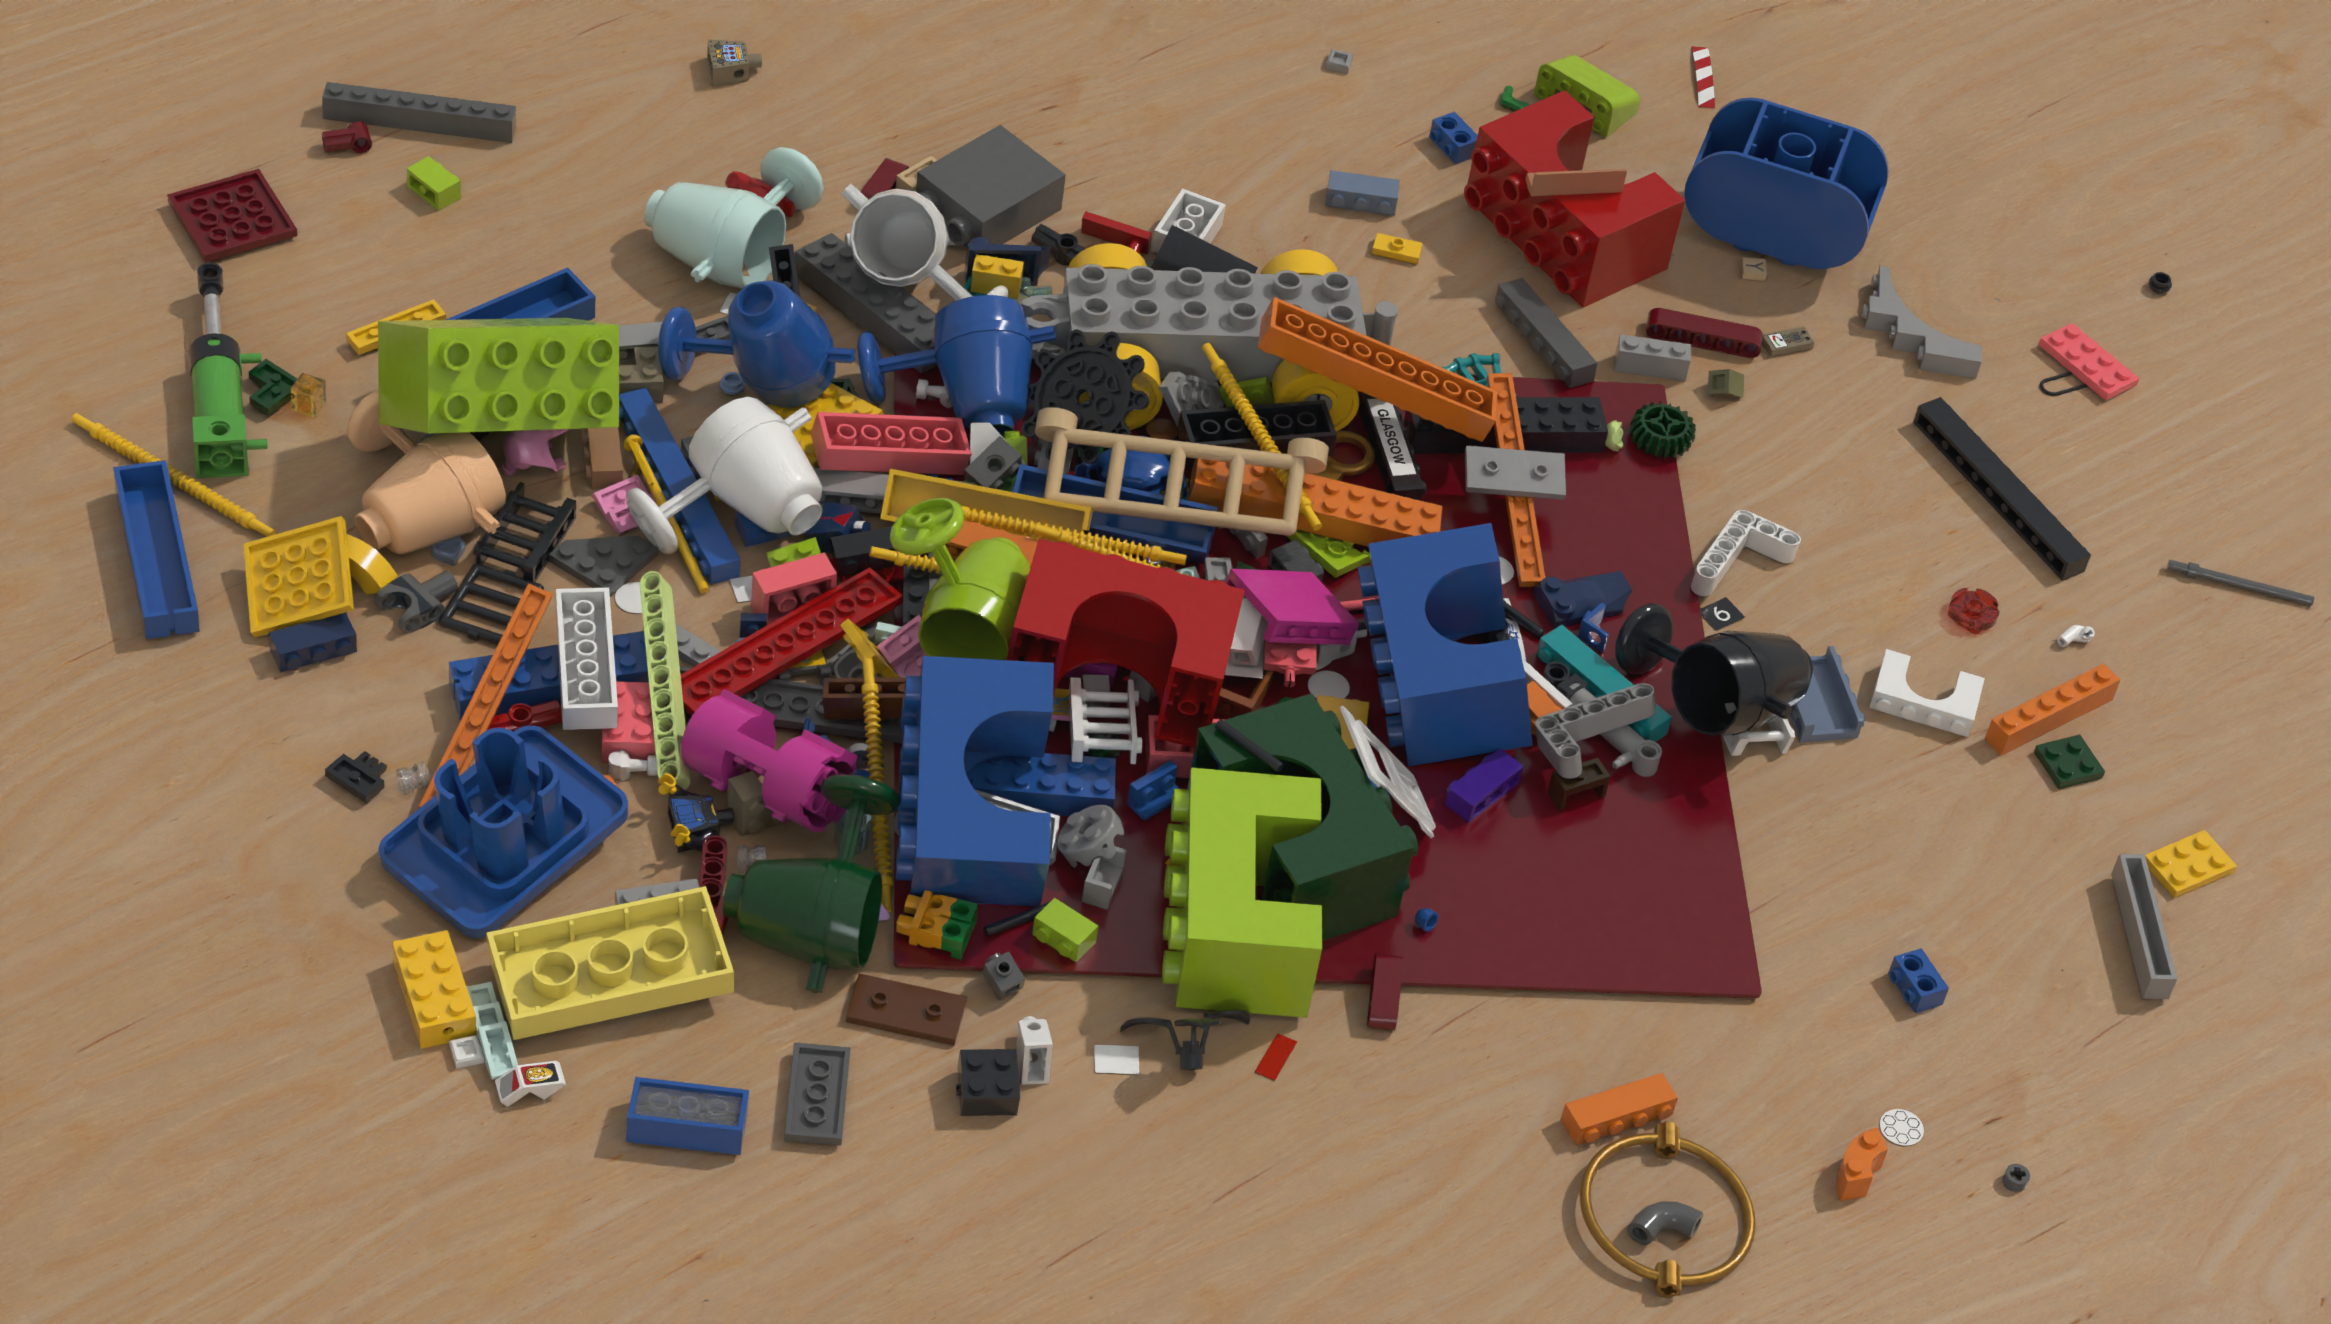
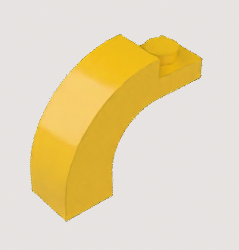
M347 535L350 574L358 582L366 595L378 593L384 586L396 579L398 575L378 551L364 541Z

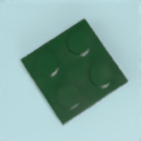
M2080 734L2039 744L2035 747V755L2058 789L2101 779L2104 776L2105 770Z

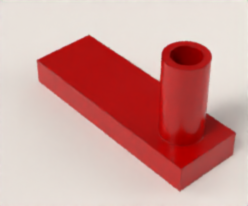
M1085 211L1082 217L1081 233L1114 244L1127 246L1139 254L1141 252L1149 253L1152 232Z

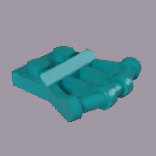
M1473 353L1469 354L1467 358H1455L1447 367L1441 368L1453 373L1457 372L1458 375L1487 387L1486 378L1488 373L1482 365H1491L1493 373H1501L1499 353H1492V355H1477ZM1467 367L1472 368L1474 373L1479 378V381H1475L1470 372L1467 370Z

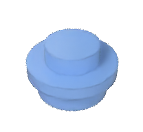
M729 372L721 379L720 388L726 394L736 395L744 390L745 382L740 374Z

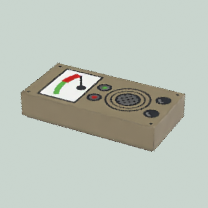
M1805 327L1763 334L1762 344L1770 356L1813 349L1814 341Z

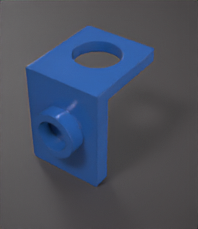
M1603 603L1599 604L1592 612H1586L1581 620L1578 638L1601 653L1605 651L1609 637L1607 632L1597 627L1603 619L1606 607ZM1590 632L1597 633L1601 642L1594 641Z

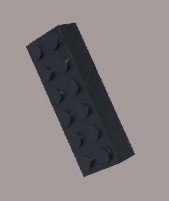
M1325 400L1252 405V409L1256 412L1255 414L1258 415L1262 425L1265 426V430L1268 431V435L1271 436V440L1274 441L1278 451L1282 454H1287L1288 444L1291 440L1296 438H1312L1324 442L1329 447L1328 456H1333L1337 434ZM1235 407L1180 411L1177 428L1179 441L1261 451V446H1258L1254 436L1251 435V431L1248 430V426L1245 425V421L1242 420V415H1239ZM1186 457L1188 468L1193 467L1196 458Z

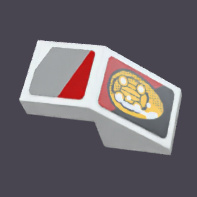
M558 1061L517 1065L495 1080L500 1101L507 1107L529 1092L545 1100L566 1086L561 1065Z

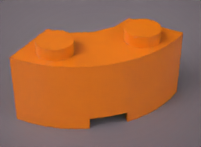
M1878 1127L1859 1134L1847 1147L1836 1179V1188L1840 1201L1865 1197L1873 1179L1872 1172L1881 1169L1888 1148Z

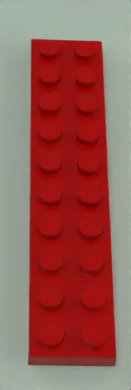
M869 567L680 674L684 709L693 716L695 711L705 701L712 697L720 696L723 689L739 697L843 638L846 633L840 625L847 619L861 628L903 603V595Z

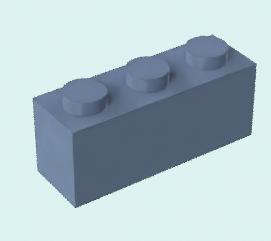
M1330 170L1325 206L1395 216L1399 180Z

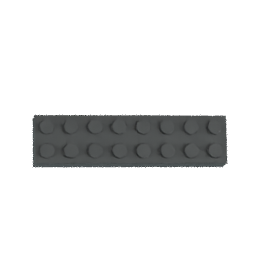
M833 233L795 251L798 277L858 325L870 332L895 354L903 355L934 349L935 316L937 314L904 288L881 284L866 275L854 259L852 248ZM937 363L914 367V369L923 374L936 367Z

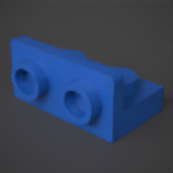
M1170 760L1130 784L1127 805L1140 818L1147 820L1171 806L1174 788L1179 789L1175 785L1177 766Z

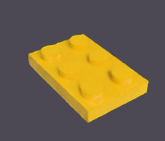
M2205 830L2145 855L2150 872L2173 898L2235 872L2237 867Z

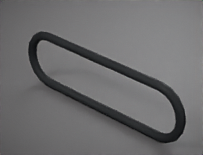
M2071 372L2046 378L2040 383L2041 390L2051 396L2061 395L2088 386L2083 384L2058 392H2050L2044 388L2043 384L2045 382L2073 375Z

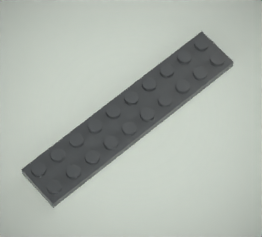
M680 666V674L691 668ZM770 679L740 696L776 716L773 722L774 726L803 730L806 717H810V720L815 725L814 732L868 739L865 737V734L868 732L865 730V726L868 724L864 722V719H824L822 685ZM881 719L878 723L881 726L879 732L882 733L879 739L887 742L902 743L901 719Z

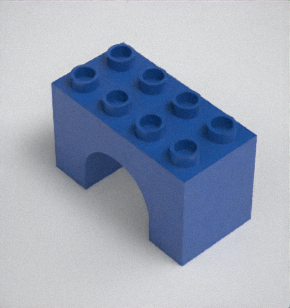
M1491 523L1368 544L1371 565L1358 567L1362 596H1375V599L1362 601L1367 631L1370 632V636L1382 634V637L1370 639L1374 668L1377 669L1378 675L1390 674V676L1377 678L1382 708H1385L1386 714H1398L1385 717L1390 748L1404 746L1408 766L1496 752L1499 748L1509 750L1532 746L1527 681L1518 639L1474 645L1455 642L1469 635L1506 629L1500 560Z
M923 656L920 676L906 675L901 713L903 747H901L899 780H902L897 821V829L900 830L896 856V880L910 881L909 895L922 897L924 891L927 890L933 892V895H943L978 904L1041 905L1050 865L1051 813L1011 811L997 807L986 801L974 790L967 778V773L983 761L1000 756L1043 758L1053 713L1054 663Z

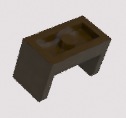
M1595 758L1582 762V773L1576 778H1564L1559 775L1557 770L1553 771L1547 793L1557 808L1562 810L1565 809L1567 797L1575 793L1594 788L1600 797L1606 796L1611 776L1600 760Z

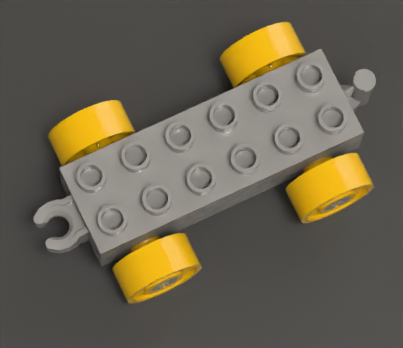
M1113 243L1091 246L1073 258L1065 271L1063 294L1030 296L1023 299L1021 305L1029 325V330L1054 325L1056 340L1047 341L1046 343L1056 345L1063 349L1064 352L1067 349V336L1072 330H1081L1089 346L1098 345L1107 332L1113 331L1120 337V346L1117 351L1119 359L1125 360L1133 355H1139L1144 359L1145 368L1133 379L1132 388L1136 391L1145 392L1149 397V405L1145 409H1136L1129 412L1125 423L1130 430L1148 423L1158 413L1162 404V393L1159 386L1161 385V379H1165L1169 372H1181L1184 375H1193L1207 381H1219L1211 369V362L1202 349L1205 343H1210L1218 357L1225 361L1228 366L1227 368L1230 369V373L1233 374V378L1237 382L1267 377L1268 381L1272 382L1274 403L1325 400L1335 431L1337 432L1347 426L1355 417L1359 408L1358 391L1343 383L1335 382L1324 375L1313 373L1307 368L1295 363H1289L1281 357L1268 354L1259 349L1258 340L1262 316L1272 299L1276 297L1391 346L1395 319L1398 315V307L1388 301H1380L1375 307V313H1363L1357 277L1347 276L1338 272L1335 264L1327 256L1316 251L1302 249L1279 254L1263 267L1260 274L1250 273L1244 269H1232L1227 273L1202 272L1193 267L1182 268L1179 271H1160L1147 267L1145 260L1135 250ZM1035 314H1044L1047 315L1051 319V321L1041 322L1032 319L1031 316ZM1088 392L1080 395V403L1090 400Z

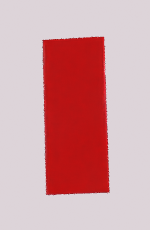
M1277 1033L1255 1072L1275 1081L1297 1041Z

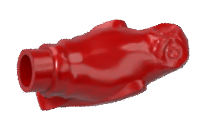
M738 171L729 173L725 180V185L728 188L747 190L762 198L774 188L761 179L750 177ZM786 196L776 205L787 217H792L795 213L796 207L794 203Z

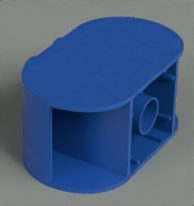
M1741 98L1723 106L1713 117L1685 184V202L1690 215L1705 232L1718 240L1731 243L1741 251L1760 252L1776 257L1781 263L1786 265L1798 264L1813 269L1834 268L1849 262L1862 250L1888 181V162L1883 149L1877 141L1860 129L1764 99Z

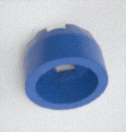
M1423 908L1415 914L1416 924L1426 932L1431 931L1438 922L1439 915L1432 909Z

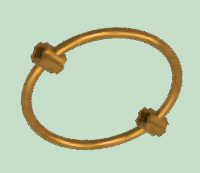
M1665 1121L1662 1124H1657L1654 1133L1634 1134L1611 1142L1598 1151L1583 1173L1579 1194L1580 1206L1584 1221L1591 1235L1605 1253L1622 1267L1645 1279L1654 1281L1655 1292L1659 1293L1660 1297L1671 1298L1679 1296L1681 1286L1701 1285L1726 1276L1740 1265L1750 1251L1754 1240L1756 1221L1753 1204L1744 1184L1737 1174L1717 1155L1701 1145L1680 1138V1128L1674 1122ZM1654 1144V1152L1660 1158L1665 1159L1678 1156L1680 1149L1696 1155L1719 1171L1738 1196L1744 1215V1232L1739 1247L1725 1263L1709 1271L1697 1274H1681V1266L1674 1260L1658 1262L1655 1269L1636 1262L1621 1252L1606 1237L1595 1218L1591 1204V1186L1599 1167L1606 1159L1618 1151L1636 1145Z

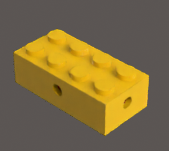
M448 930L393 941V965L420 1049L476 1035V1014Z

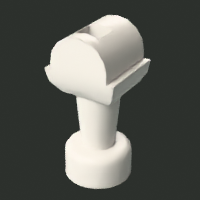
M919 379L916 399L925 400L928 395L940 398V403L944 407H952L945 386H930L928 380Z
M624 750L615 751L609 755L608 774L613 779L625 781L631 776L632 772L647 771L648 776H658L656 755H648L647 760L630 759L629 754Z

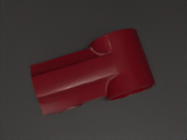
M353 122L347 129L322 132L325 152L352 149L356 153H365L372 147L369 130L364 122Z

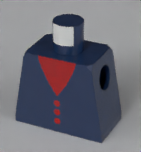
M826 502L822 508L821 517L811 529L806 531L805 536L807 540L816 537L821 553L832 552L831 537L869 531L871 526L868 521L863 520L856 507Z

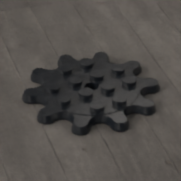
M1072 330L1067 336V349L1063 354L1053 355L1047 349H1042L1035 355V363L1041 369V377L1036 383H1027L1029 392L1026 401L1032 403L1035 409L1033 416L1023 423L1021 427L1022 434L1027 438L1036 437L1035 427L1038 412L1044 408H1061L1077 416L1076 429L1132 435L1131 430L1125 424L1127 415L1132 410L1145 409L1149 405L1148 395L1143 391H1136L1132 388L1133 379L1145 368L1144 359L1139 355H1133L1125 360L1119 359L1117 351L1120 346V337L1116 332H1107L1098 345L1089 346L1081 330ZM1088 392L1090 400L1080 403V395ZM1049 442L1045 451L1048 460H1050L1052 442ZM1068 443L1067 451L1072 447L1078 448L1081 460L1084 463L1094 464L1098 461L1099 447Z

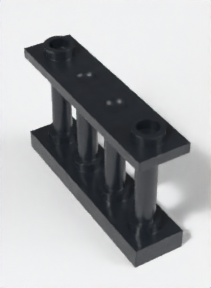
M519 482L515 490L509 492L506 504L496 517V520L500 523V527L496 528L497 532L494 534L491 532L486 533L481 541H477L473 555L476 556V563L481 565L489 557L521 568L524 579L536 582L549 562V554L559 546L576 519V500L566 498L562 506L556 508L524 497L525 483ZM520 507H524L554 518L551 523L543 524L516 515ZM511 523L543 534L540 540L532 541L505 532V530ZM500 540L532 551L529 557L521 558L494 549V547Z

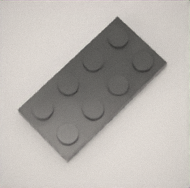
M794 1042L784 1141L841 1146L851 1047Z

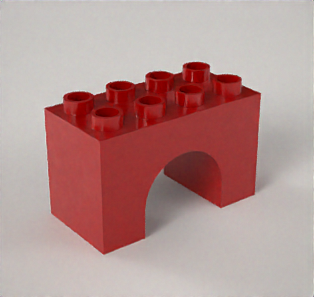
M1564 90L1479 127L1475 150H1473L1471 155L1472 164L1468 183L1464 188V196L1470 208L1475 211L1479 210L1494 224L1496 231L1501 237L1509 238L1523 251L1526 260L1531 265L1539 266L1554 281L1559 292L1565 295L1568 294L1584 308L1668 269L1685 199L1656 172L1631 183L1624 184L1622 192L1531 196L1525 181L1527 173L1580 171L1583 169L1595 117Z
M1039 538L1014 622L1006 660L1054 663L1053 699L1060 680L1068 672L1079 666L1092 663H1109L1128 668L1147 680L1158 696L1160 712L1153 738L1195 748L1198 728L1210 725L1213 722L1245 590L1229 586L1220 580L1208 581L1180 574L1168 567L1156 568L1128 561L1119 555H1104L1076 548L1067 542H1052Z

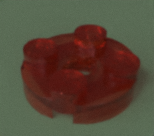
M1962 588L1953 594L1949 604L1948 616L1957 624L1966 628L1970 633L1979 634L1982 630H1987L1996 624L2000 610H1998L1999 604L1996 598L1985 590L1977 588L1976 591H1968V588Z

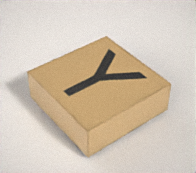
M1742 257V279L1765 281L1767 276L1766 260Z

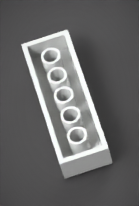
M609 588L556 589L555 611L563 730L617 728L618 702Z

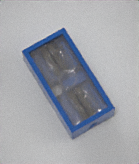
M635 1077L627 1116L626 1142L741 1155L748 1114L749 1090Z

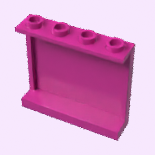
M1230 569L1225 581L1229 586L1244 589V596L1269 622L1263 635L1268 642L1350 645L1358 628L1359 622L1312 572Z

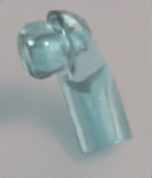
M1022 277L1020 293L1025 296L1052 294L1050 285L1034 287L1030 285L1031 280L1028 277Z

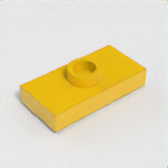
M1377 233L1372 254L1418 264L1423 243Z

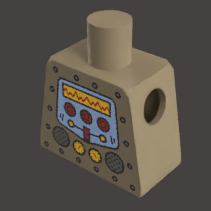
M708 40L707 60L712 86L747 81L749 79V68L762 67L761 54H748L746 43L741 41Z

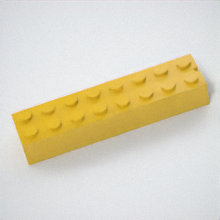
M890 469L880 519L896 522L899 516L920 502L934 498H949L958 502L961 506L969 507L970 511H973V509H976V512L983 510L984 514L990 511L991 515L997 513L999 517L1004 514L1005 518L1012 516V519L1016 520L1018 517L1019 521L1026 519L1030 523L1033 520L1034 524L1041 522V525L1044 526L1047 523L1048 527L1055 525V528L1059 529L1062 526L1063 530L1069 528L1073 532L1076 529L1077 533H1080L1084 530L1089 531L1093 508ZM1010 529V531H1008V533H1012L1019 536H1026L1036 541H1038L1039 538L1043 539L1040 535L1037 538L1035 537V534H1031V536H1028L1027 532H1024V534L1022 535L1021 531H1017L1016 533L1013 532V529ZM1045 538V539H1044V540H1048V541H1052V542H1057V541H1054V540H1050L1049 538Z

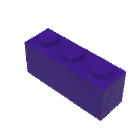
M1499 748L1492 755H1486L1478 766L1468 769L1460 780H1454L1448 786L1445 805L1470 823L1520 783L1524 766Z

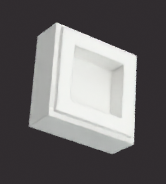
M477 1035L449 1041L456 1069L484 1063V1055Z

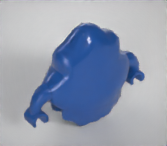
M1112 448L1101 453L1098 461L1094 464L1082 462L1075 467V476L1090 479V470H1096L1098 478L1106 483ZM1127 450L1121 486L1155 494L1166 490L1170 455ZM1183 474L1181 492H1183V497H1186L1187 480Z

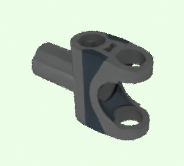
M448 570L422 584L413 575L407 573L384 586L377 593L374 602L381 610L393 608L406 609L407 612L398 621V627L405 633H412L432 624L440 618L445 608L439 600L457 591L458 584Z

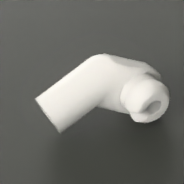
M2073 625L2057 638V643L2061 647H2066L2072 641L2086 643L2093 639L2095 632L2090 626Z

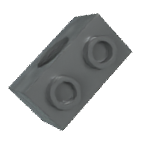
M999 436L964 469L965 480L978 486L1001 490L1004 482L1010 476L1013 478L1017 475L1019 466L1022 464V455ZM992 466H999L1001 470L998 472H992L989 470V468Z

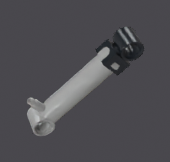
M1550 662L1545 666L1543 677L1573 703L1572 706L1596 698L1587 690L1588 683L1576 673L1569 677L1570 670L1567 665L1561 662ZM1629 725L1599 734L1622 754L1612 762L1613 768L1618 769L1631 761L1632 769L1638 775L1647 777L1657 772L1662 754V749L1658 743L1645 740Z

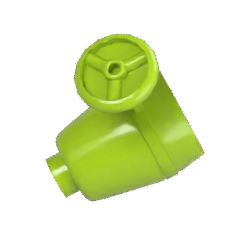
M934 498L909 508L898 517L891 528L889 539L893 548L905 555H921L932 552L943 574L929 590L925 599L918 631L921 648L927 656L1006 660L1014 622L1030 571L1029 561L1014 542L1001 537L973 542L953 561L946 544L963 527L965 513L961 505L949 498Z

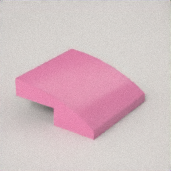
M639 475L594 492L592 495L594 502L607 522L619 535L639 527L626 504V493L628 490L639 488L656 503L652 493L648 494Z
M920 615L916 616L877 646L900 678H906V675L920 676L922 658L927 656L921 648L918 637L921 622Z

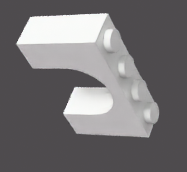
M1248 599L1242 600L1229 657L1232 664L1257 666L1264 642L1263 635L1269 622Z
M1886 649L1869 708L1968 737L1975 719L1985 678L1960 671L1951 696L1942 700L1926 699L1914 693L1906 682V672L1911 656Z

